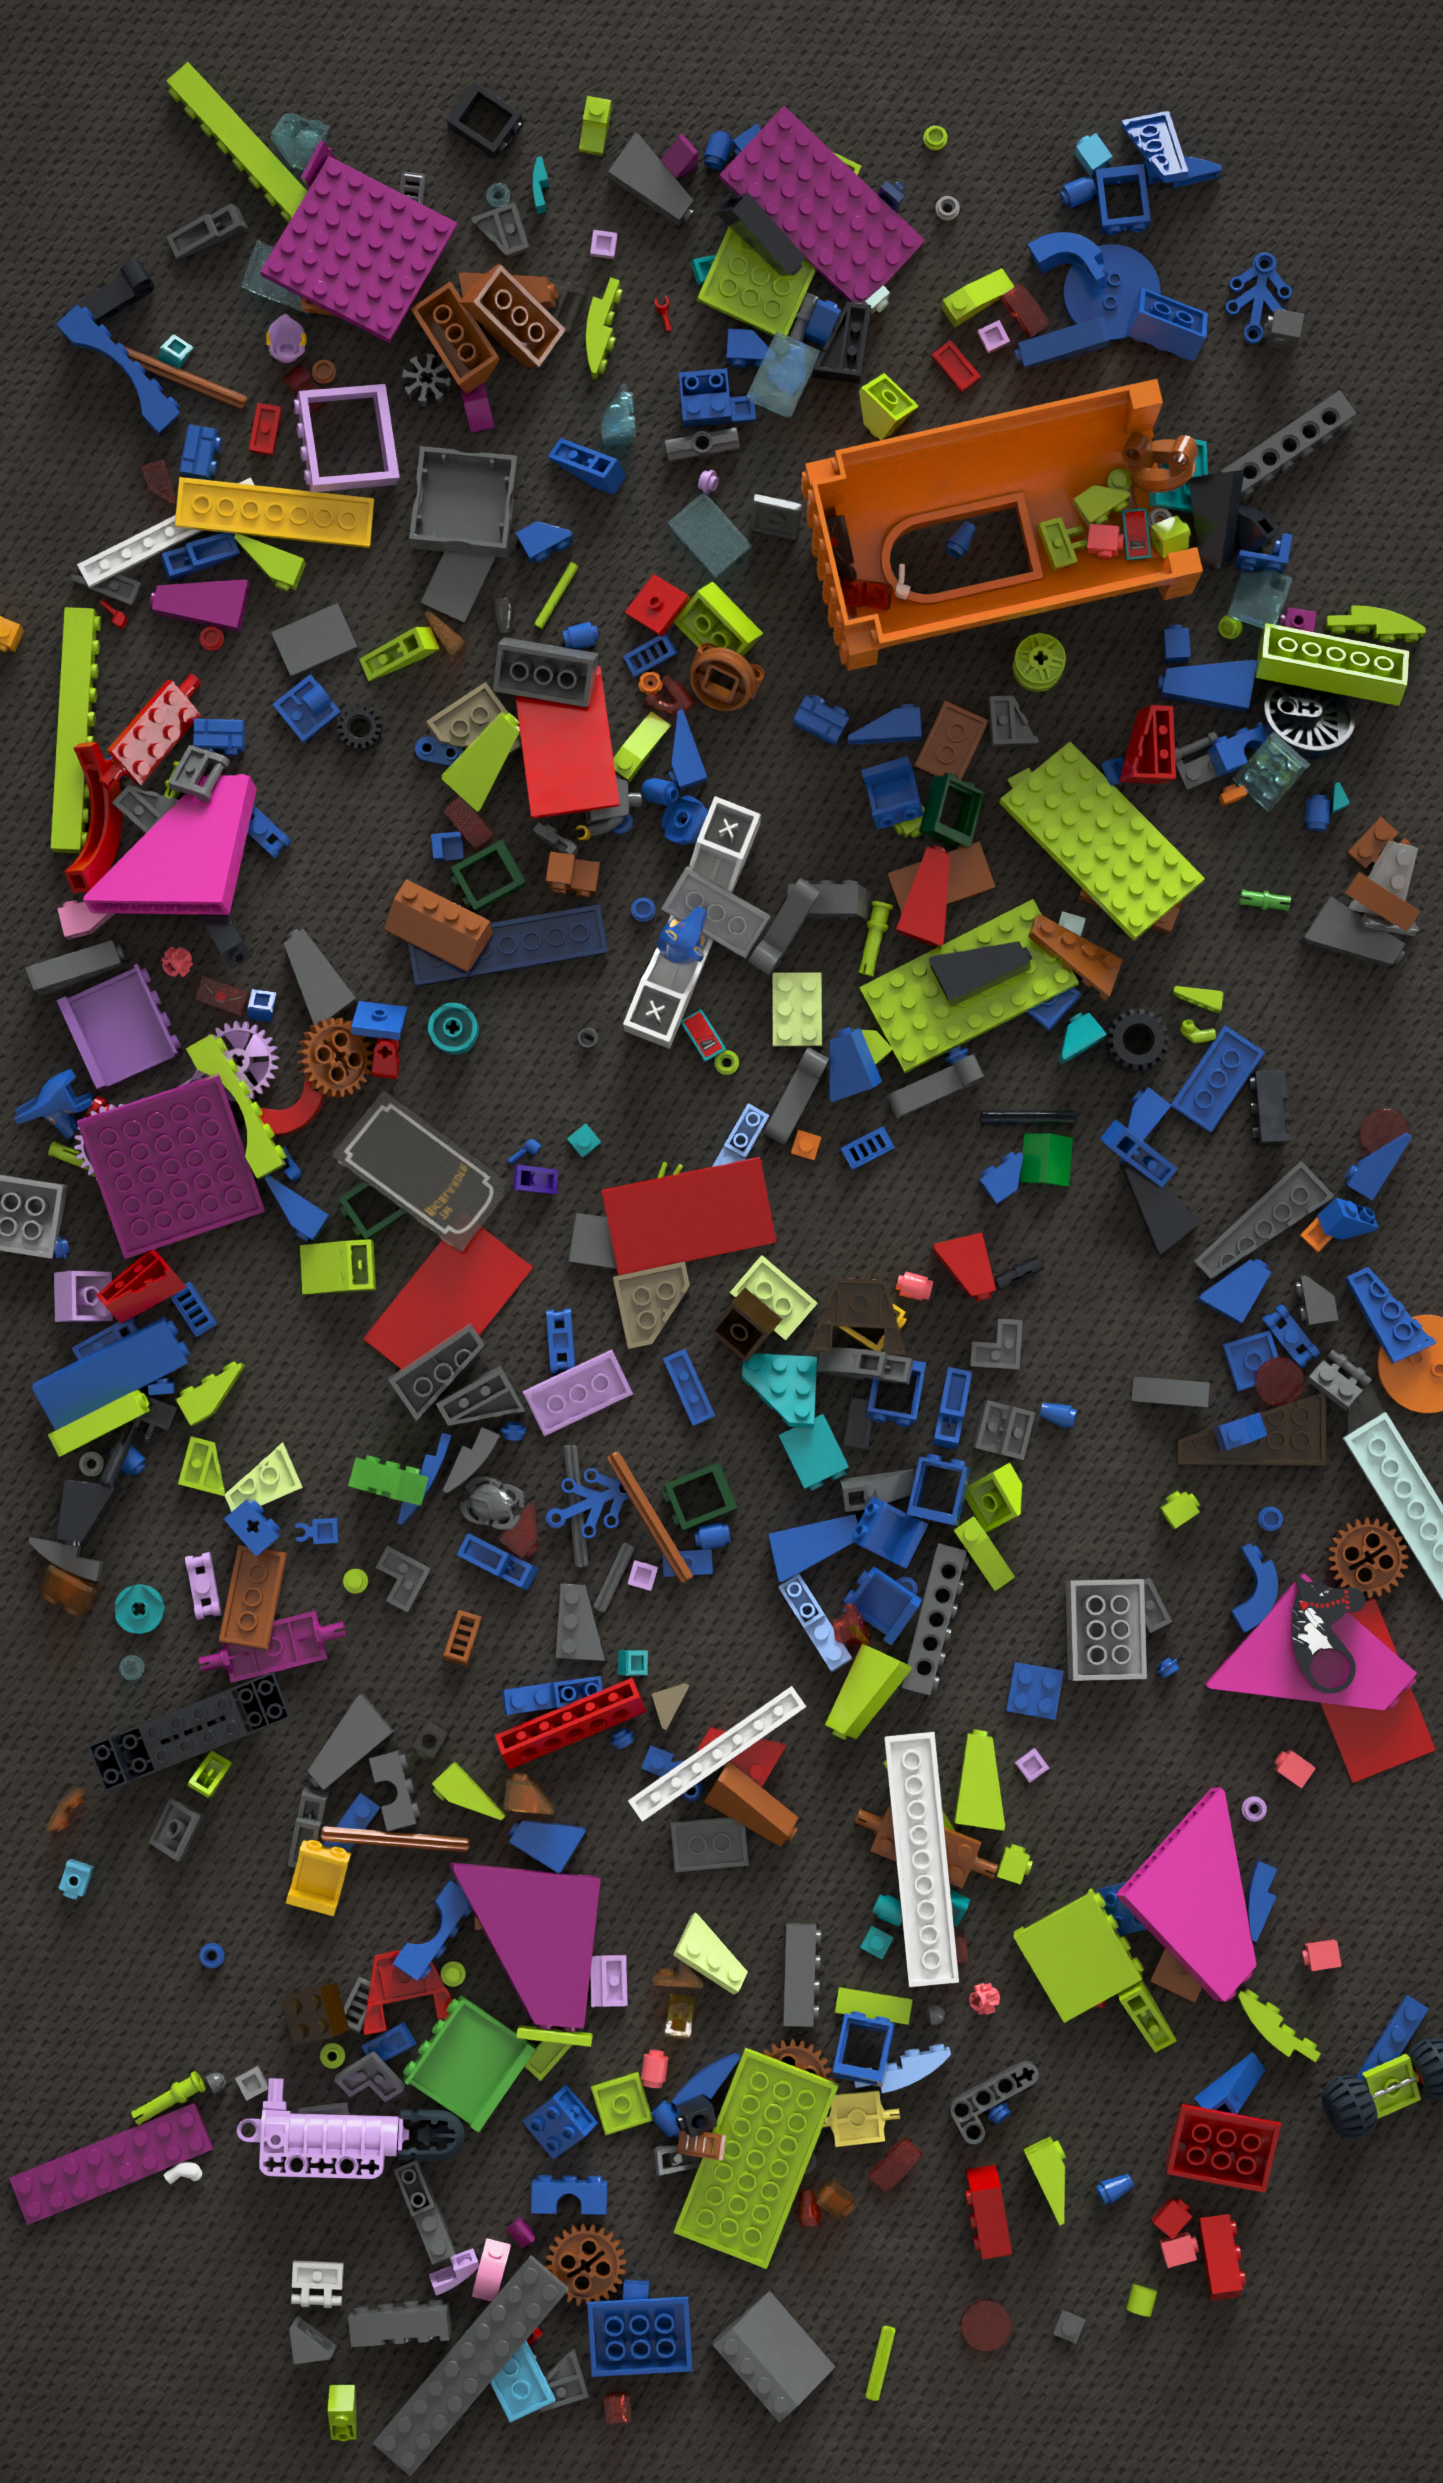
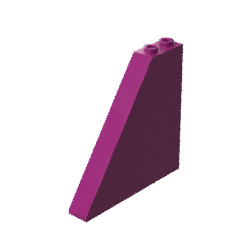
M450 1863V1870L530 2020L537 2025L538 2029L552 2030V2026H560L563 2031L576 2032L577 2028H584L601 1878L592 1875L559 1874L548 1871Z

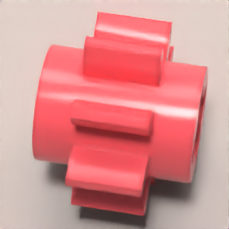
M170 947L164 953L165 956L161 961H163V969L168 975L176 977L179 974L181 977H184L190 971L189 968L193 963L191 962V955L186 949L178 947L175 950L173 947Z
M991 1983L975 1985V1992L970 1993L969 1997L971 2007L978 2011L979 2015L995 2013L994 2006L1000 2004V1995L997 1989L993 1988Z

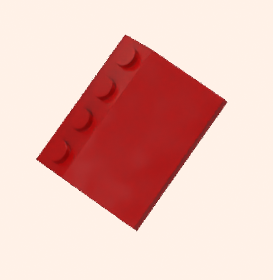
M1182 2104L1170 2138L1165 2160L1167 2174L1266 2193L1281 2123Z

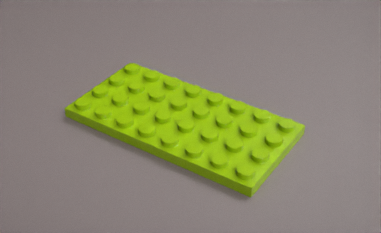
M834 153L858 175L861 165ZM728 227L697 297V301L784 342L816 270L804 260L801 263L802 268L795 275L781 276L736 232Z
M1071 742L1067 743L999 801L1010 815L1133 941L1202 884L1205 879L1114 785L1111 786L1107 778Z
M1033 899L945 943L941 949L936 948L860 987L863 997L887 1042L893 1049L892 1051L904 1073L1079 985L1072 970H1067L1057 956L1052 957L1028 937L1034 918L1041 914ZM1019 941L1022 947L1026 946L1032 956L1029 970L950 1007L929 965V958L932 956Z
M745 2048L717 2118V2127L712 2131L715 2134L726 2135L723 2160L701 2159L674 2233L767 2269L838 2089V2083Z

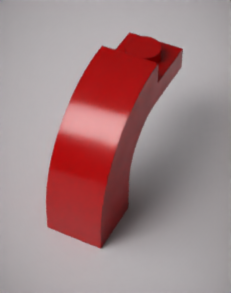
M312 1081L304 1082L303 1093L298 1102L292 1107L284 1110L261 1108L263 1115L260 1118L264 1125L269 1124L275 1136L295 1133L306 1127L316 1117L322 1107L325 1094L320 1095L316 1089L312 1090Z

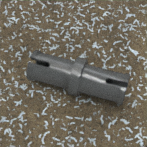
M805 293L799 312L796 314L792 331L788 337L790 341L803 344L807 327L819 297Z

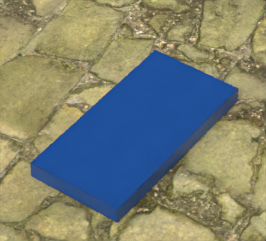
M1224 1025L1172 1102L1171 1107L1211 1133L1265 1052Z

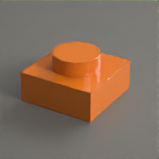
M1236 784L1224 788L1222 790L1223 793L1219 796V801L1223 807L1245 798L1247 792L1244 785L1237 787Z
M798 1130L791 1154L814 1161L821 1137Z
M1318 1217L1299 1235L1316 1252H1319L1332 1238V1236L1324 1234Z

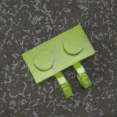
M1062 517L1041 522L1037 525L1053 571L1076 565L1078 560L1075 552L1087 548L1088 541L1081 540L1071 544L1069 538L1083 533V527L1078 526L1066 529Z

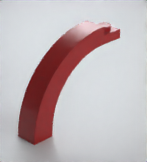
M97 742L79 743L74 747L89 789L91 817L84 847L75 862L64 871L73 893L89 892L106 875L115 859L121 837L123 814L112 805V802L121 794L120 783L118 780L111 790H107L102 786V783H99V778L111 767L112 759L104 760Z

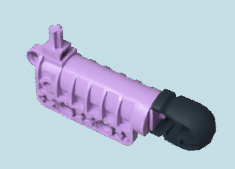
M269 2078L268 2101H263L262 2119H244L237 2127V2134L243 2141L260 2142L259 2166L262 2173L268 2176L373 2179L383 2173L385 2156H397V2150L399 2160H410L412 2157L417 2161L448 2160L455 2156L462 2148L465 2134L463 2124L458 2117L443 2110L419 2109L414 2113L411 2109H401L399 2117L291 2114V2111H286L287 2102H283L284 2079ZM404 2119H410L411 2122L431 2120V2123L434 2125L438 2123V2120L448 2122V2125H439L438 2129H430V2125L427 2124L423 2129H418L417 2141H422L425 2146H429L430 2142H438V2146L447 2147V2149L437 2151V2148L432 2146L430 2150H417V2148L402 2150L404 2140H409V2130H406L403 2126ZM245 2123H252L255 2126L256 2132L254 2136L247 2138L242 2135L241 2129ZM271 2157H274V2162H284L283 2157H287L285 2161L286 2172H282L284 2167H275L272 2172L270 2167L266 2166V2162L270 2161ZM296 2157L300 2158L304 2164L300 2172H295L291 2168V2161ZM308 2157L312 2158L311 2163H319L321 2158H323L324 2163L330 2164L334 2163L333 2158H337L335 2165L337 2174L332 2173L334 2168H326L323 2173H320V2168H310L311 2173H307L309 2169ZM345 2159H350L354 2163V2169L349 2174L341 2170V2163ZM358 2159H362L361 2164L366 2165L370 2164L371 2160H375L374 2162L376 2165H379V2169L375 2170L374 2174H370L369 2169H361L362 2175L357 2174L359 2170Z

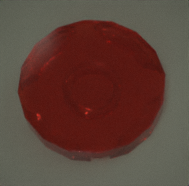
M1378 1109L1364 1118L1360 1126L1359 1137L1363 1147L1371 1154L1405 1132L1409 1134V1128L1400 1113L1392 1109Z
M1276 1357L1269 1359L1260 1366L1256 1372L1254 1383L1256 1391L1263 1401L1274 1406L1285 1405L1296 1400L1303 1391L1304 1376L1294 1361L1288 1358Z
M994 2300L973 2302L966 2308L962 2316L961 2329L964 2338L972 2347L980 2351L998 2349L1007 2341L1010 2335L1011 2321L1008 2312L1001 2304Z

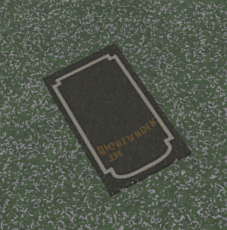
M384 1090L331 1155L334 1160L460 1253L465 1250L471 1239L512 1188L511 1184Z

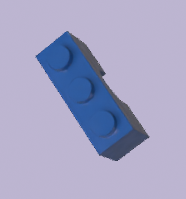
M1262 721L1257 723L1255 729L1250 731L1246 727L1235 732V736L1227 739V736H1223L1214 740V745L1207 750L1218 777L1239 770L1248 763L1244 754V747L1253 748L1257 752L1260 761L1283 752L1267 736Z
M538 2175L537 2179L532 2181L531 2213L556 2214L558 2199L564 2194H573L581 2201V2214H607L608 2180H602V2176H588L587 2180H577V2176L574 2175L562 2176V2180H552L551 2175Z

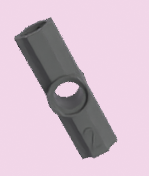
M736 428L709 433L700 431L692 436L665 440L668 462L697 457L705 459L713 454L740 450ZM699 441H706L709 446L701 450L696 447V444Z

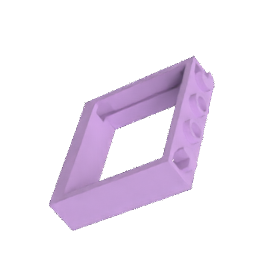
M385 384L299 391L296 400H294L295 415L299 414L300 423H297L298 438L303 440L300 454L301 460L306 461L307 470H304V480H306V485L309 484L310 493L397 485L400 477ZM373 397L385 472L319 477L308 403Z

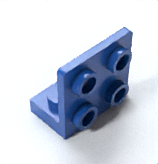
M1283 533L1280 540L1275 541L1271 555L1240 550L1234 566H1238L1239 570L1244 572L1260 570L1263 571L1264 575L1272 577L1282 574L1288 563L1292 535Z
M1126 1882L1098 1889V1893H1100L1106 1904L1103 1907L1107 1915H1113L1119 1926L1116 1928L1119 1935L1147 1929L1116 1896V1893Z
M567 2084L559 2089L550 2100L523 2120L525 2126L552 2159L557 2158L584 2138L598 2123Z

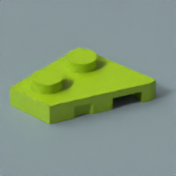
M190 1436L178 1481L179 1485L222 1496L225 1495L215 1442Z

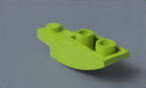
M611 277L603 299L593 297L587 319L586 349L592 378L596 380L599 373L604 374L608 360H605L607 351L612 352L616 338L613 337V329L606 327V325L611 326L615 312H612L614 303L619 304L623 290L620 289V281Z
M1351 606L1348 610V615L1327 616L1324 620V630H1331L1332 634H1343L1346 630H1355V633L1363 634L1369 633L1370 629H1373V639H1380V642L1383 643L1394 642L1395 638H1404L1405 642H1416L1426 633L1425 627L1404 615L1369 606Z
M1247 1988L1244 1992L1240 1989L1237 1990L1236 1995L1247 2017L1272 2045L1288 2057L1296 2049L1314 2062L1317 2061L1321 2054L1316 2050L1317 2044L1306 2037L1301 2041L1294 2036L1296 2031L1285 2024L1279 2027L1283 2020V2017L1278 2014L1279 2008L1269 2002L1263 2005L1257 2001L1259 1996Z

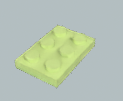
M773 973V1047L822 1046L821 973Z
M762 1255L730 1291L736 1298L744 1288H747L783 1320L774 1331L785 1341L818 1304Z

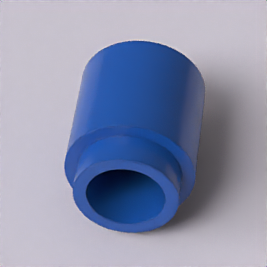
M717 131L710 135L704 153V164L708 167L721 170L723 165L727 164L733 145V140L730 139L728 133Z
M1081 177L1063 185L1062 191L1059 194L1064 206L1068 205L1072 209L1092 200L1093 196L1097 195V189L1091 177Z
M591 622L570 626L568 630L563 631L566 647L580 650L595 646V640L600 639L597 626H591Z
M657 778L646 780L641 789L643 798L648 802L666 806L673 805L679 795L677 785L674 782Z
M1315 794L1312 795V799L1306 800L1305 823L1307 824V830L1326 831V827L1329 825L1331 801L1326 800V795Z
M132 1444L121 1467V1470L127 1476L131 1474L137 1476L146 1467L143 1464L146 1459Z
M717 1522L699 1525V1531H694L696 1546L701 1545L702 1550L723 1547L726 1543H731L728 1523L722 1524Z
M664 2100L651 2112L654 2118L653 2121L669 2138L673 2135L677 2138L680 2135V2130L675 2121V2117L678 2116L676 2108Z

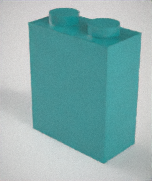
M823 1414L814 1418V1428L795 1427L779 1435L804 1489L809 1487L812 1491L824 1485L822 1480L830 1476L835 1480L846 1474L844 1469L849 1468Z

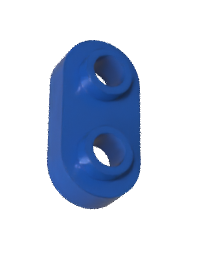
M422 737L415 745V752L420 760L448 767L463 753L461 747L440 744L434 737ZM430 745L432 749L430 752H424L423 747ZM448 750L455 751L453 757H448L446 754Z

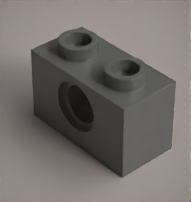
M1275 309L1273 316H1268L1267 323L1264 325L1263 337L1266 338L1265 346L1294 351L1301 335L1304 314Z

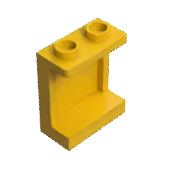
M303 1840L286 1904L334 1916L351 1853L346 1852L340 1847L330 1848L323 1846L318 1841Z

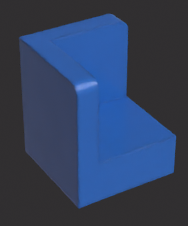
M461 832L431 834L433 859L435 862L462 860L464 858Z

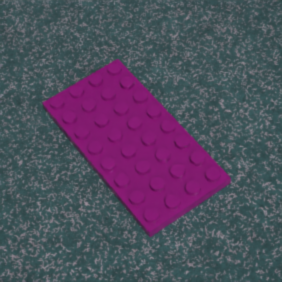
M785 106L778 111L718 177L736 195L749 193L806 257L805 260L849 302L865 304V301L885 285L925 242L906 221Z

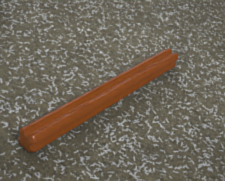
M123 346L129 352L127 357L133 363L138 361L146 371L240 410L245 408L247 404V397Z
M617 1451L607 1457L609 1465L681 1583L686 1582L693 1576L621 1454Z
M323 1827L321 1832V1839L331 1842L468 1852L469 1839L461 1837Z

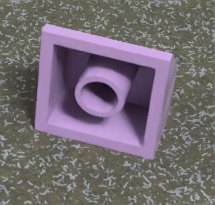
M66 1271L54 1273L55 1322L113 1321L111 1312L96 1296V1294L112 1282V1272Z

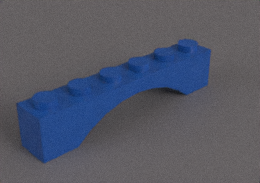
M76 305L56 324L57 329L73 346L99 352L119 365L131 379L138 393L142 418L158 435L162 434L180 416L178 411L180 406L171 396L167 399L161 393L163 388L155 379L150 381L144 375L146 370L138 361L133 363L127 357L129 352L120 343L115 345L110 339L111 333L103 325L98 327L93 321L94 315L85 306L81 309Z

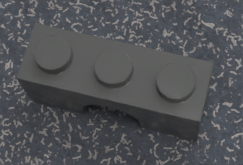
M400 1750L369 1758L375 1783L390 1781L396 1786L398 1792L397 1798L393 1803L381 1807L387 1831L416 1824L418 1822L417 1818L421 1817L418 1803H413L411 1793H414L412 1779H407L405 1769H408L406 1755H401Z

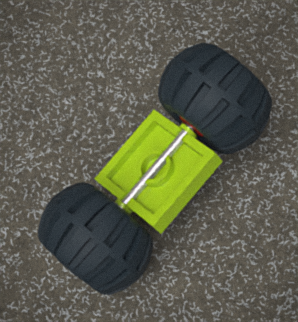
M1432 2037L1420 2040L1411 2048L1408 2055L1404 2054L1363 2072L1364 2082L1358 2077L1350 2075L1339 2076L1331 2080L1323 2089L1321 2100L1326 2116L1334 2130L1344 2138L1362 2137L1373 2129L1377 2119L1421 2100L1419 2091L1428 2099H1443V2039Z

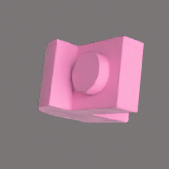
M486 2239L472 2297L492 2302L497 2296L510 2244Z

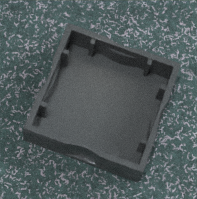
M420 446L416 477L417 496L413 505L409 535L411 548L508 558L518 471L517 456L484 452L464 453L454 449Z

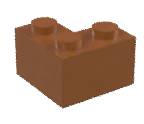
M550 852L546 877L547 886L552 889L553 893L566 894L567 891L576 892V896L590 898L591 894L596 895L600 862L575 859V855Z

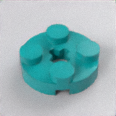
M138 1584L127 1587L118 1595L115 1601L116 1620L124 1630L130 1633L142 1634L150 1632L163 1619L165 1612L163 1598L157 1590L150 1586ZM143 1603L145 1605V1614L135 1615L136 1609L134 1604L140 1605Z

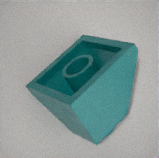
M1079 1013L1069 1019L1071 1024L1067 1026L1058 1060L1060 1065L1099 1043L1107 1035L1090 1013L1084 1016L1082 1013Z

